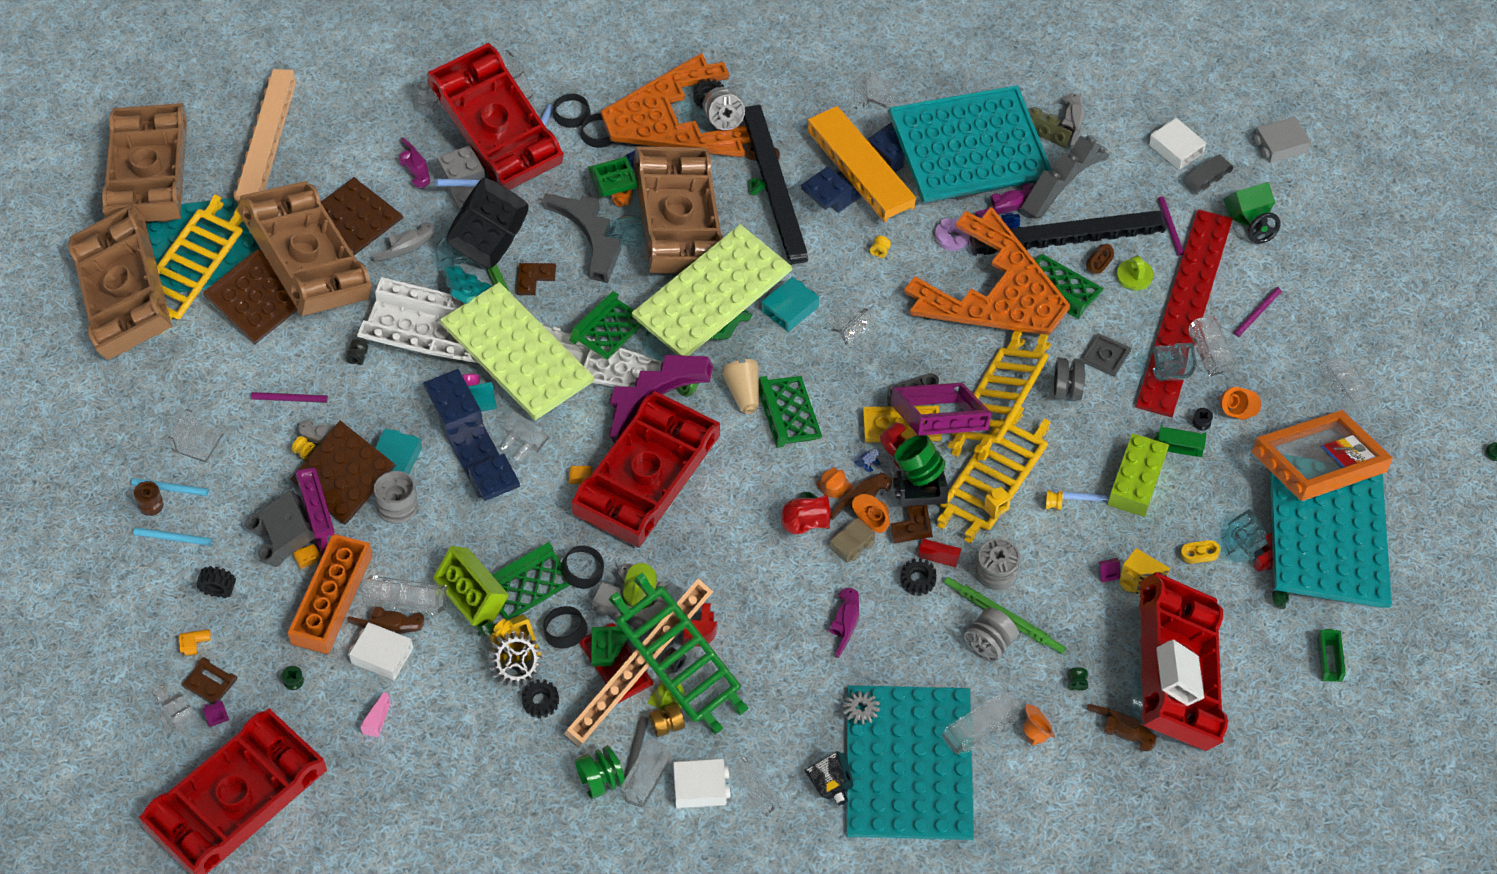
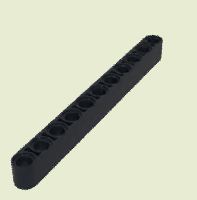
M760 104L745 107L743 119L762 180L766 185L765 190L787 259L790 260V265L808 262L807 249Z
M1161 211L1010 228L1026 250L1037 247V249L1046 248L1050 245L1062 246L1066 245V243L1078 244L1084 243L1083 241H1102L1101 239L1107 238L1108 240L1119 239V237L1126 236V238L1135 237L1139 234L1151 235L1156 232L1164 233L1167 229ZM972 236L969 238L974 256H977V254L989 255L1000 252Z

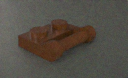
M203 657L200 659L198 666L183 682L182 686L213 705L216 703V700L220 701L236 682L237 676L223 671L210 663L209 659ZM207 670L225 682L221 685L202 674V672Z

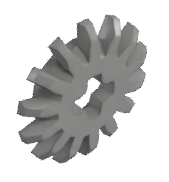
M858 691V697L851 693L853 699L846 697L845 700L849 703L843 704V707L848 708L843 711L844 714H850L847 719L855 718V724H857L858 720L861 721L862 725H865L864 720H868L871 723V716L874 718L878 717L874 711L880 712V709L875 707L879 705V702H872L876 697L871 696L867 698L869 692H866L864 697L861 691ZM858 703H862V705H867V707H865V711L861 712L860 709H856L858 707Z

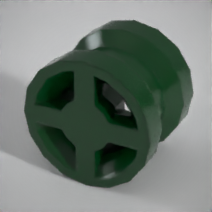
M289 666L283 670L282 680L287 689L297 690L303 686L304 677L299 667Z
M1080 667L1070 669L1068 671V678L1070 679L1068 688L1078 691L1088 689L1089 684L1086 680L1088 671Z

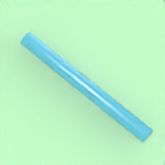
M133 478L131 485L137 486L141 482L151 480ZM152 481L158 485L159 490L207 496L209 492L208 488Z
M135 527L133 532L134 535L207 546H210L212 538Z

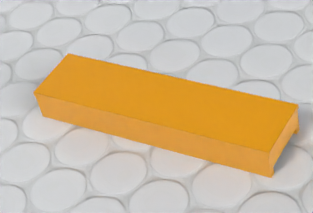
M838 106L808 119V133L884 223L888 221V218L909 208L911 210L915 209L916 196Z

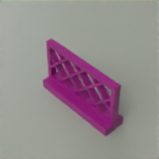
M316 468L296 471V478L312 532L321 554L320 557L322 558L327 547V536L334 535V527Z

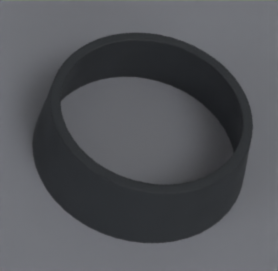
M579 94L562 95L554 103L553 118L559 125L566 128L581 126L584 119L591 115L588 101ZM566 101H579L587 106L583 115L573 119L564 118L556 111V108Z
M601 113L592 114L584 119L580 134L585 144L595 148H603L615 142L611 141L609 136L596 139L589 137L584 132V127L587 124L602 120Z
M581 545L572 548L561 562L563 578L576 588H591L603 576L604 560L601 554L590 546ZM575 552L591 554L599 561L602 569L593 578H579L569 570L567 557Z
M571 606L555 608L547 614L543 622L545 639L555 648L564 649L577 645L584 639L588 630L587 622L581 612ZM572 614L581 618L578 629L568 636L556 637L547 632L548 624L557 616Z

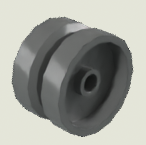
M1057 357L1054 372V399H1065L1069 388V396L1072 400H1082L1085 386L1084 359L1074 358L1069 370L1067 358Z

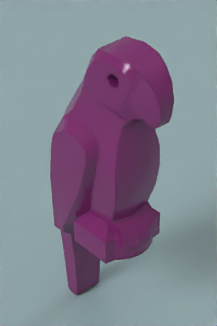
M402 137V144L408 150L399 154L398 160L415 177L412 180L413 185L418 188H424L430 184L426 160L412 144Z
M1025 184L1021 186V191L1010 190L1001 195L997 193L992 194V208L998 215L1019 210L1034 186ZM989 208L976 211L975 216L983 217Z
M844 588L839 593V599H843L844 603L836 614V620L829 625L830 633L843 637L836 652L837 658L844 651L859 620V594L853 588Z

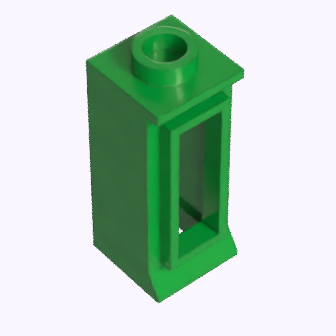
M1163 425L1160 426L1159 432L1155 431L1154 440L1169 444L1167 452L1202 458L1203 450L1205 449L1206 432L1200 434L1174 428L1162 427Z
M1320 630L1317 641L1322 681L1342 682L1346 670L1341 630ZM1325 645H1333L1336 672H1329Z

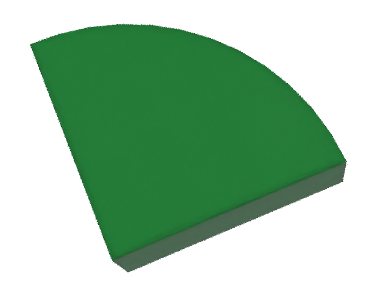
M752 178L749 180L750 195H757L766 187L765 182L761 179Z

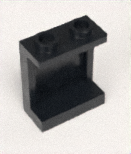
M944 470L936 479L922 486H914L909 480H903L901 471H896L897 478H893V487L896 499L900 500L901 506L948 504V485Z

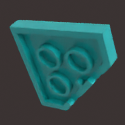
M457 265L444 268L442 274L446 278L447 287L451 288L450 294L465 304L492 287L489 283L478 280L477 276L464 272L463 268Z

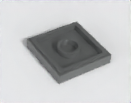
M1098 333L1082 359H1084L1085 364L1115 377L1132 348Z

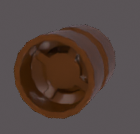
M145 481L136 486L134 497L139 511L146 516H153L161 512L164 502L158 485L152 481Z

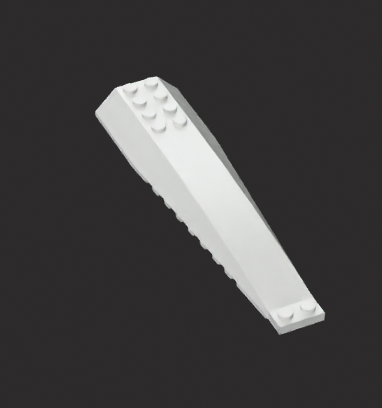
M381 277L375 291L376 302L368 321L363 320L357 337L429 355L478 363L440 324V319L465 303L449 293ZM544 326L594 376V382L591 384L609 387H635V381L639 377L640 371H661L660 367L663 361L647 358L644 355L620 348L607 360L578 341L574 344L569 341L571 334L562 332L560 328ZM601 346L603 350L610 351L609 346Z

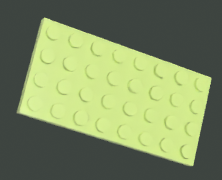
M740 224L634 310L632 317L676 355L690 356L791 272L792 266Z
M500 282L473 298L469 303L462 305L440 319V324L535 421L594 382V376Z

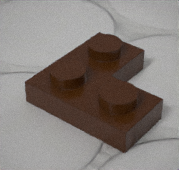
M519 263L517 295H536L537 281H555L556 263Z
M927 505L908 506L910 520L891 523L894 543L933 537Z

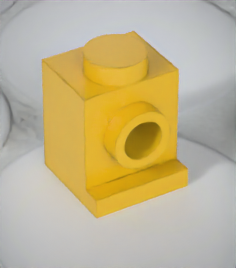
M1000 486L987 493L982 507L993 519H996L1009 510L1011 496Z

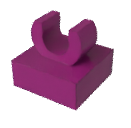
M1118 558L1098 562L1099 577L1102 583L1120 579L1121 571Z
M216 700V703L210 706L205 704L203 711L209 727L229 720L223 701Z

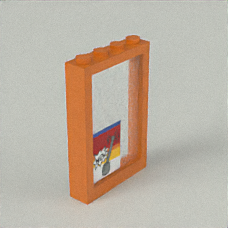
M1343 410L1257 437L1251 451L1300 501L1386 473L1393 459L1387 451Z

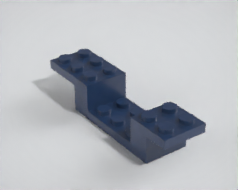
M891 122L869 137L867 141L896 173L904 166V153ZM828 166L801 184V190L823 209L826 210L831 207L837 213L862 197L841 171L835 173Z
M459 369L423 382L424 388L439 414L441 428L478 498L482 497L484 501H487L520 487V482L505 454H499L483 424L481 409Z

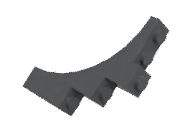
M1080 136L1069 154L1062 153L1051 171H1043L1022 208L1033 216L1042 218L1057 196L1079 173L1094 163L1105 161L1110 154L1105 152L1106 148L1097 144V140L1092 136Z
M545 193L543 197L544 209L556 212L570 219L583 231L590 242L593 252L590 279L608 283L621 251V240L608 237L610 219L597 217L600 210L599 199L581 196L580 201L572 198Z

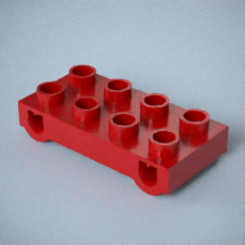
M490 43L482 45L428 72L427 83L467 144L471 145L491 180L511 190L562 164L564 153L556 137L546 128L505 67L501 55Z
M654 391L643 400L636 416L592 475L586 478L579 486L571 502L573 515L640 548L720 437V422Z
M1155 572L1140 581L1139 609L1141 612L1140 645L1142 655L1143 726L1208 751L1223 743V737L1228 728L1227 714L1222 711L1219 628L1223 621V608L1217 603V598ZM1171 640H1175L1199 656L1204 698L1189 706L1164 692L1161 688L1157 647Z
M268 708L266 711L252 716L246 722L242 731L168 793L161 794L153 799L138 818L142 827L189 874H208L327 771L324 759Z

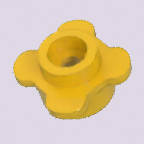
M502 619L493 629L496 633L495 635L502 638L505 637L506 633L510 634L513 623L510 620Z

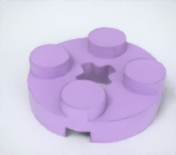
M945 218L935 230L936 241L946 250L957 251L970 243V235L956 228L957 219ZM954 232L956 233V235L954 237H951V234L949 233Z

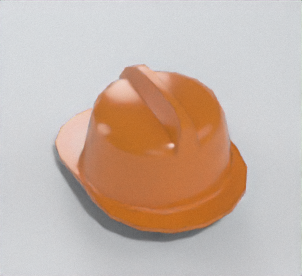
M1232 387L1225 390L1221 396H1218L1220 406L1225 414L1234 418L1245 420L1258 415L1261 409L1260 397L1257 393L1248 389Z
M835 467L825 471L816 483V486L819 487L823 494L838 499L843 497L853 487L845 477L844 471L838 470Z
M860 494L854 498L852 507L858 518L877 533L886 531L890 524L887 505L869 494Z
M1026 704L1025 712L1027 718L1022 726V730L1026 734L1029 743L1034 746L1037 743H1044L1049 737L1054 738L1055 734L1051 724L1041 710L1034 705Z

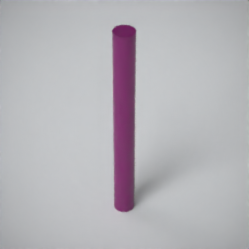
M1161 196L1157 200L1177 256L1184 255L1165 198Z
M1276 287L1233 334L1240 337L1282 292L1281 289Z
M252 392L251 399L327 403L328 395Z

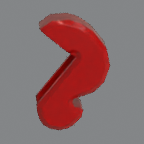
M897 422L882 431L880 435L883 448L893 458L897 448L906 441L901 433L907 428ZM893 460V461H894V464H895L899 469H901V468L899 467V465L897 464V462H896L895 460Z

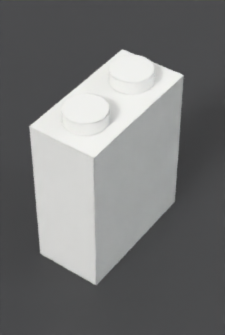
M1175 118L1171 122L1165 123L1159 130L1152 132L1149 146L1180 170L1204 153L1206 142Z
M368 622L365 629H361L356 644H353L349 650L351 664L395 680L413 650L412 639Z
M1175 640L1168 641L1157 647L1162 690L1186 706L1203 699L1204 692L1199 656Z
M724 759L674 762L676 808L726 805V798H730V785H725V779H729L728 766L724 767Z

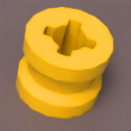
M875 236L869 251L873 256L885 258L891 242L885 236Z
M304 436L298 437L291 447L292 452L299 454L303 460H307L316 449V445L308 442Z
M1047 490L1045 509L1056 508L1061 510L1063 491L1052 492Z

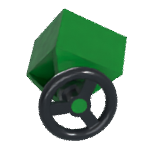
M1269 182L1236 191L1223 199L1228 216L1233 218L1234 221L1248 226L1247 235L1251 242L1255 244L1269 242L1279 232L1281 226L1280 218L1278 215L1270 212L1275 204ZM1268 218L1274 219L1275 227H1270L1267 224ZM1266 232L1270 233L1268 236L1264 238L1257 239V237L1261 234H1264Z

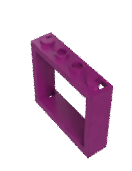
M962 382L893 387L891 406L918 436L989 430L991 412ZM957 402L964 411L920 414L913 405Z

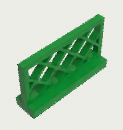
M1041 254L1035 260L1044 272L1051 271L1052 275H1047L1048 278L1054 281L1056 288L1070 304V309L1067 313L1077 319L1083 315V312L1104 289L1044 254ZM1043 260L1047 262L1049 266H1040V262ZM1061 270L1065 275H1056L1055 271ZM1077 279L1080 281V284H1071L1070 280ZM1058 280H1066L1067 284H1059ZM1086 288H1093L1096 292L1087 293ZM1073 289H1082L1083 293H1074ZM1078 298H1085L1086 302H1083Z
M612 291L573 328L569 341L574 344L579 341L608 360L643 325L631 322L630 318H633L632 312L634 309L618 300L619 294ZM615 308L622 309L624 313L616 312ZM606 318H614V322H606ZM618 318H626L627 322H619ZM596 327H604L605 331H596ZM608 327H616L617 332L609 331ZM621 327L629 328L630 332H622ZM594 336L595 341H590L585 337ZM598 336L607 337V341H599ZM611 337H619L620 341H612ZM601 346H609L610 351L603 350Z
M767 376L759 377V397L776 448L784 447L788 443L822 438L802 376L768 380ZM798 382L800 388L795 390L789 385ZM778 385L783 389L777 392L772 389V386ZM787 390L794 394V396L790 399L782 394ZM797 396L805 400L803 405L794 401ZM778 399L788 403L785 408L777 404ZM790 405L799 409L797 414L787 410ZM802 411L810 415L808 421L799 416ZM783 414L793 418L790 423L782 419ZM795 420L804 424L802 429L792 425ZM808 426L815 429L816 434H808L804 430ZM791 429L798 433V435L789 437L787 431Z
M550 542L492 574L507 593L509 591L520 593L518 602L505 601L500 610V614L504 619L510 620L570 586L568 582L564 584L554 583L556 574L562 575L561 571L557 570V568L561 570V561L554 553ZM552 558L556 563L555 570L544 568L545 561ZM532 569L540 571L538 579L527 577L528 571ZM542 571L554 574L552 582L540 580ZM514 579L522 580L521 589L510 587L511 581ZM526 581L537 583L535 592L524 590ZM539 584L551 586L547 594L537 593ZM522 594L534 596L533 602L529 604L520 603ZM505 604L517 606L516 612L508 616L504 610Z

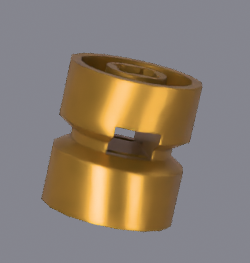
M677 703L666 706L664 711L658 709L649 712L650 722L656 731L655 735L657 738L669 734V730L676 732L685 728L684 719Z

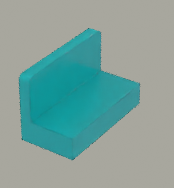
M492 382L468 386L481 412L497 409Z

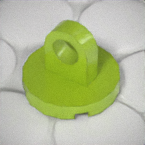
M1138 255L1125 260L1117 269V279L1124 288L1139 291L1146 289L1152 283L1154 271Z

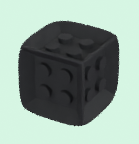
M482 178L465 200L461 211L455 217L448 231L446 241L455 250L485 267L493 268L506 253L515 235L519 232L528 213L529 205L520 196L493 180Z

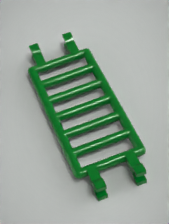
M642 572L636 577L634 582L647 596L630 609L618 592L608 599L621 614L616 619V623L692 721L697 723L703 719L711 732L716 735L723 729V726L710 713L728 699L739 716L749 709L736 694L740 690L741 685L663 586L654 589ZM661 596L667 603V606L635 631H632L626 621ZM674 612L680 622L649 646L645 647L639 640V637L670 613ZM686 628L693 638L658 664L651 654ZM699 644L706 654L671 680L664 670ZM711 660L718 670L683 696L677 686ZM724 676L731 686L696 713L689 703Z

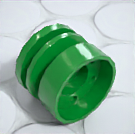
M915 435L907 439L897 448L894 454V460L914 486H922L933 481L943 472L946 465L944 458L935 449V445L927 435Z
M609 745L602 748L603 754L599 749L595 750L596 761L589 754L575 759L576 769L582 784L588 783L591 790L587 791V794L592 800L605 794L604 784H607L612 791L616 789L615 782L619 787L625 785L623 768Z

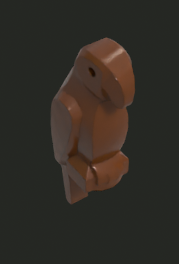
M879 473L859 482L839 503L831 514V519L834 520L848 505L854 510L852 501L860 494H869L876 497L881 489L889 491L892 487L891 478L885 473Z
M376 606L372 613V618L369 620L350 616L347 618L348 623L363 628L369 622L397 634L420 631L424 625V616L420 612H413L412 616L407 617L400 612L385 611L382 607Z
M1092 704L1087 705V710L1108 718L1104 732L1108 735L1116 734L1128 741H1139L1141 744L1139 749L1148 752L1154 749L1156 735L1143 726V723L1135 717L1109 708Z

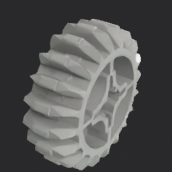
M512 631L511 638L506 633L505 640L497 637L499 645L491 644L496 650L495 652L488 651V654L494 655V658H489L487 661L490 663L494 662V665L490 666L489 670H497L493 676L496 678L501 675L499 682L503 683L507 678L506 685L508 686L512 684L513 680L515 686H519V680L525 685L527 684L526 677L531 681L534 679L531 675L532 672L539 674L535 667H542V664L537 662V659H542L543 655L536 654L541 651V647L534 648L537 641L533 640L530 642L531 635H527L524 639V632H520L517 637L516 631ZM521 642L525 647L514 651L508 644ZM504 649L507 658L501 666L500 654L501 651ZM530 652L531 661L527 668L524 658ZM512 654L519 655L520 658H517L519 659L518 663H511ZM514 666L522 671L519 675H508L505 672Z

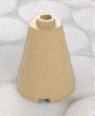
M745 359L746 363H739V360L731 362L722 368V376L740 411L745 412V414H752L759 407L758 362L753 359Z

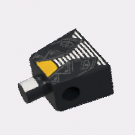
M836 751L805 769V773L823 798L828 800L834 798L837 806L848 802L845 791L852 788L854 783L846 754Z

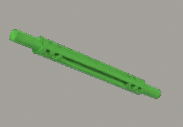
M950 577L945 579L944 583L960 592L962 597L982 609L994 608L1006 614L1016 625L1017 630L1042 645H1048L1061 654H1064L1067 647L1050 638L1051 635L967 585L963 586Z

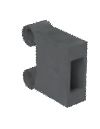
M291 490L257 514H251L245 523L248 530L259 536L269 534L273 544L263 545L259 550V558L273 567L280 566L284 559L314 539L305 505L301 497Z

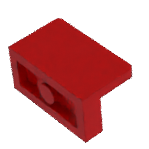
M923 539L919 546L918 558L956 567L961 548Z

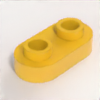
M1213 540L1192 542L1182 547L1180 556L1188 564L1214 561L1219 557L1221 549L1219 544ZM1207 550H1210V551H1212L1213 553H1212V554H1208L1206 551H1207Z

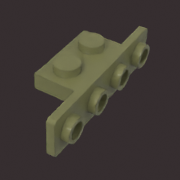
M1038 107L1029 108L1028 111L1038 136L1064 148L1067 147L1072 131L1060 126L1062 120L1058 119L1054 114L1042 112V109Z

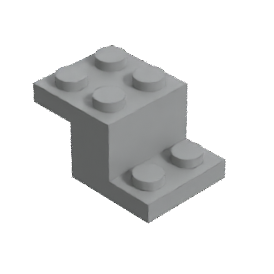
M471 145L437 157L438 163L445 174V179L481 180L485 178L484 169ZM446 186L459 211H461L465 200L474 187Z

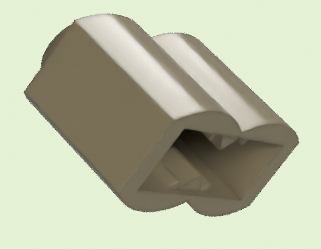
M857 518L830 541V549L846 563L851 559L855 561L861 555L862 550L873 546L875 543V532Z

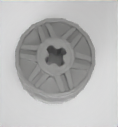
M725 87L714 88L704 98L703 111L710 122L718 129L732 130L743 121L745 107L740 98L730 89Z
M391 471L377 479L374 484V494L380 517L390 523H403L414 517L418 511V500L413 478L405 472Z
M992 539L985 542L978 553L976 567L978 580L986 588L992 590H1004L1011 587L1018 575L1019 550L1013 543L1005 539Z
M986 608L979 615L976 622L964 633V640L968 647L989 662H996L1001 657V654L1006 651V647L1010 646L1018 637V630L1013 621L1006 614L994 608Z

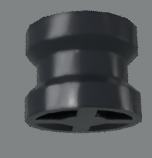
M1207 408L1197 409L1192 421L1193 426L1201 431L1209 429L1213 413Z
M670 647L663 655L661 662L677 649ZM683 655L670 665L673 672H677L686 661V656Z

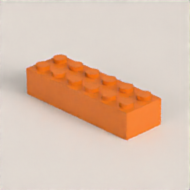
M337 534L331 536L288 630L291 645L329 655L373 556L370 543Z

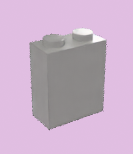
M1296 117L1257 127L1254 135L1255 144L1260 146L1263 157L1267 158L1270 163L1308 153L1311 144L1310 139Z

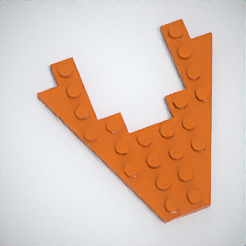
M703 53L601 110V118L611 141L656 147L707 148V151L712 154L745 157L742 144L751 143L746 125L738 126L732 130H716L701 133L696 121L678 123L670 103L685 99L682 87L697 85L698 81L701 83L702 79L707 81V78H710V81H713V79H716V81L729 79V72L725 63L720 62L707 65Z
M992 207L988 209L981 219L965 211L956 222V228L1000 251L993 259L992 266L1005 274L987 297L970 289L963 300L959 301L916 276L913 277L904 289L905 294L918 300L910 310L912 316L1035 334H1047L1049 336L1070 309L1068 301Z

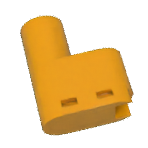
M571 466L569 484H581L592 475L593 468L591 466Z
M315 544L305 548L301 547L293 553L300 569L316 563V558L321 559V554Z
M210 629L180 633V653L184 652L185 656L198 654L197 643L211 641Z

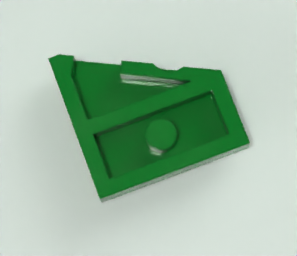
M592 627V667L613 666L628 639L620 627Z

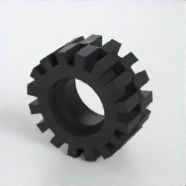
M707 78V81L702 79L701 83L698 81L697 85L694 86V103H696V106H700V109L703 110L704 94L714 88L724 87V85H721L720 81L716 83V79L710 81V78Z
M914 558L912 563L907 561L906 565H903L900 583H902L901 586L903 588H906L905 591L907 593L911 591V595L918 593V596H921L924 592L926 595L928 590L931 592L933 587H935L936 568L933 569L934 565L932 563L928 565V560L922 562V558H919V561L916 562ZM920 572L925 575L926 579L922 582H916L911 579V575Z
M209 566L208 568L204 567L201 569L196 585L197 589L200 592H204L205 595L210 594L212 597L226 598L232 595L236 578H234V574H231L230 571L226 572L224 568L219 569L216 566L215 568Z
M537 679L536 684L531 681L530 687L528 685L525 686V691H522L521 697L526 713H530L531 717L537 715V718L541 719L542 715L546 718L549 713L551 715L554 714V709H558L559 695L556 686L553 687L552 682L547 684V680L543 679V683H540V679ZM537 694H545L548 696V701L544 704H535L533 698Z

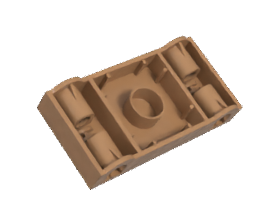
M184 103L112 108L110 112V138L106 179L102 190L105 218L132 204L144 215L145 222H168L173 219H181L188 119Z
M636 146L633 162L638 183L637 190L649 273H681L724 238L721 235L711 176L710 153L707 151V148Z
M303 181L240 196L238 206L240 216L301 316L369 299L372 283L370 282L368 271L362 262L356 260L322 206L319 193L314 185Z
M131 204L69 237L68 249L75 261L90 324L88 325V333L96 351L109 360L156 335H160L172 327L144 215Z

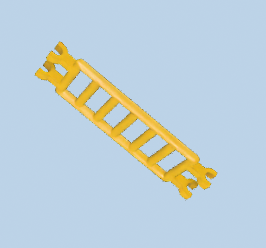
M214 194L205 211L198 209L157 264L159 274L161 273L193 288L186 297L162 285L165 295L182 302L177 311L167 307L170 319H181L243 232L239 225L244 220L238 212V207L229 222L215 216V213L224 205L220 201L221 197ZM202 217L233 233L227 240L196 226V223ZM192 231L223 247L216 254L186 240V237ZM182 245L213 261L206 268L175 252ZM171 259L203 275L198 282H195L165 268V266Z
M1014 330L1008 347H1002L998 350L973 394L978 399L980 396L1015 400L1012 407L982 403L990 412L1007 414L1004 421L990 419L989 427L1000 429L996 435L976 432L951 433L955 438L947 446L953 449L952 455L959 457L962 445L966 439L978 440L981 443L975 447L974 451L979 453L978 460L985 461L991 445L1002 441L1049 358V355L1045 353L1051 347V343L1046 342L1048 339L1047 334H1040L1034 351L1019 349V347L1024 345L1025 340L1020 339L1021 331ZM1004 355L1039 360L1036 366L1001 362ZM996 369L1031 373L1028 380L993 375ZM988 382L1023 387L1020 394L985 389Z
M1020 407L1008 430L1038 445V448L1033 453L1005 438L998 444L1028 458L1029 461L1025 467L989 449L988 457L1020 473L1016 480L979 462L977 458L979 453L975 452L948 490V504H940L945 511L937 519L939 522L937 527L944 530L954 514L973 523L965 532L966 537L964 541L970 544L981 528L987 531L991 530L999 517L993 519L990 516L986 522L949 502L956 495L985 510L982 507L984 501L959 489L964 481L986 493L995 489L970 476L969 474L973 468L1011 486L1007 493L1012 499L1048 447V442L1043 440V437L1049 431L1051 421L1044 418L1033 435L1016 426L1023 416L1024 408ZM992 427L988 434L996 435L1000 428Z

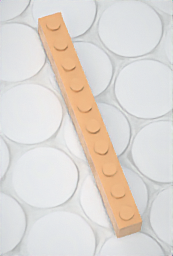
M273 69L271 76L268 77V88H265L264 101H261V111L257 114V125L253 127V138H250L249 151H246L245 155L246 162L242 164V175L238 178V189L234 191V200L237 201L238 206L241 195L266 189L296 84L294 70Z
M697 579L677 604L690 619L713 591L701 580ZM674 612L662 619L642 642L645 647L649 646L680 622ZM673 638L651 654L654 659L658 657ZM637 649L564 733L578 747L584 743L649 667V664Z

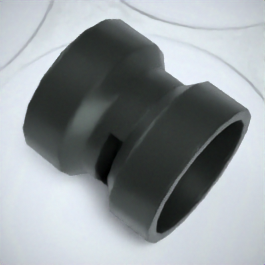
M352 340L349 345L350 351L347 352L345 357L346 361L350 364L363 365L364 355L369 348L368 345L361 340Z

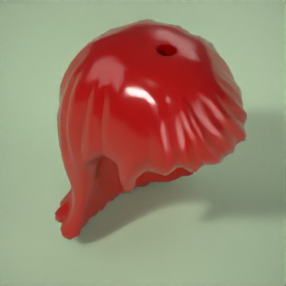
M824 494L819 498H796L788 501L782 507L780 514L783 528L792 534H803L813 528L829 529L831 508L828 496Z

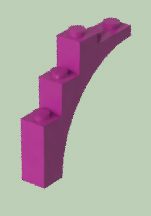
M665 355L664 362L661 363V371H640L639 377L635 381V387L615 386L613 393L610 395V403L615 409L613 425L609 429V437L613 443H616L636 416L643 400L654 391L663 395L681 386L694 383H710L713 364L709 357Z

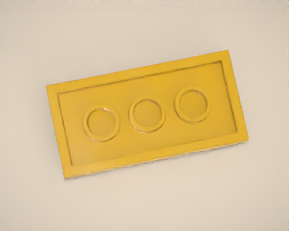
M939 405L914 406L920 414L940 413ZM892 406L863 407L865 443L881 442V432L895 422L901 423L907 428L901 433L905 440L917 435ZM942 434L927 435L931 441L942 440Z

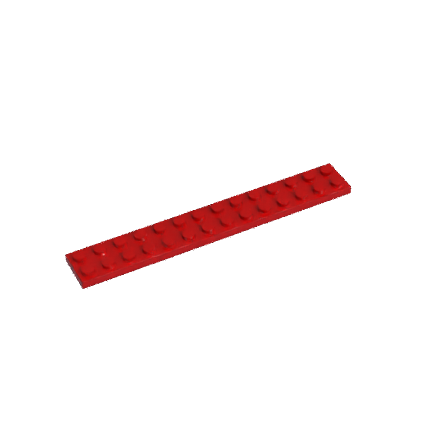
M1200 209L1197 210L1136 408L1173 418L1233 218Z

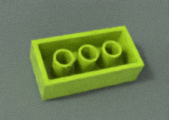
M1132 433L1110 494L1108 506L1143 517L1146 516L1169 444Z
M450 546L433 576L436 583L472 626H477L486 619H490L493 623L509 596L469 548Z

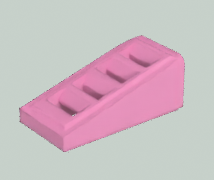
M384 692L362 722L360 726L362 734L379 737L391 704L388 693Z

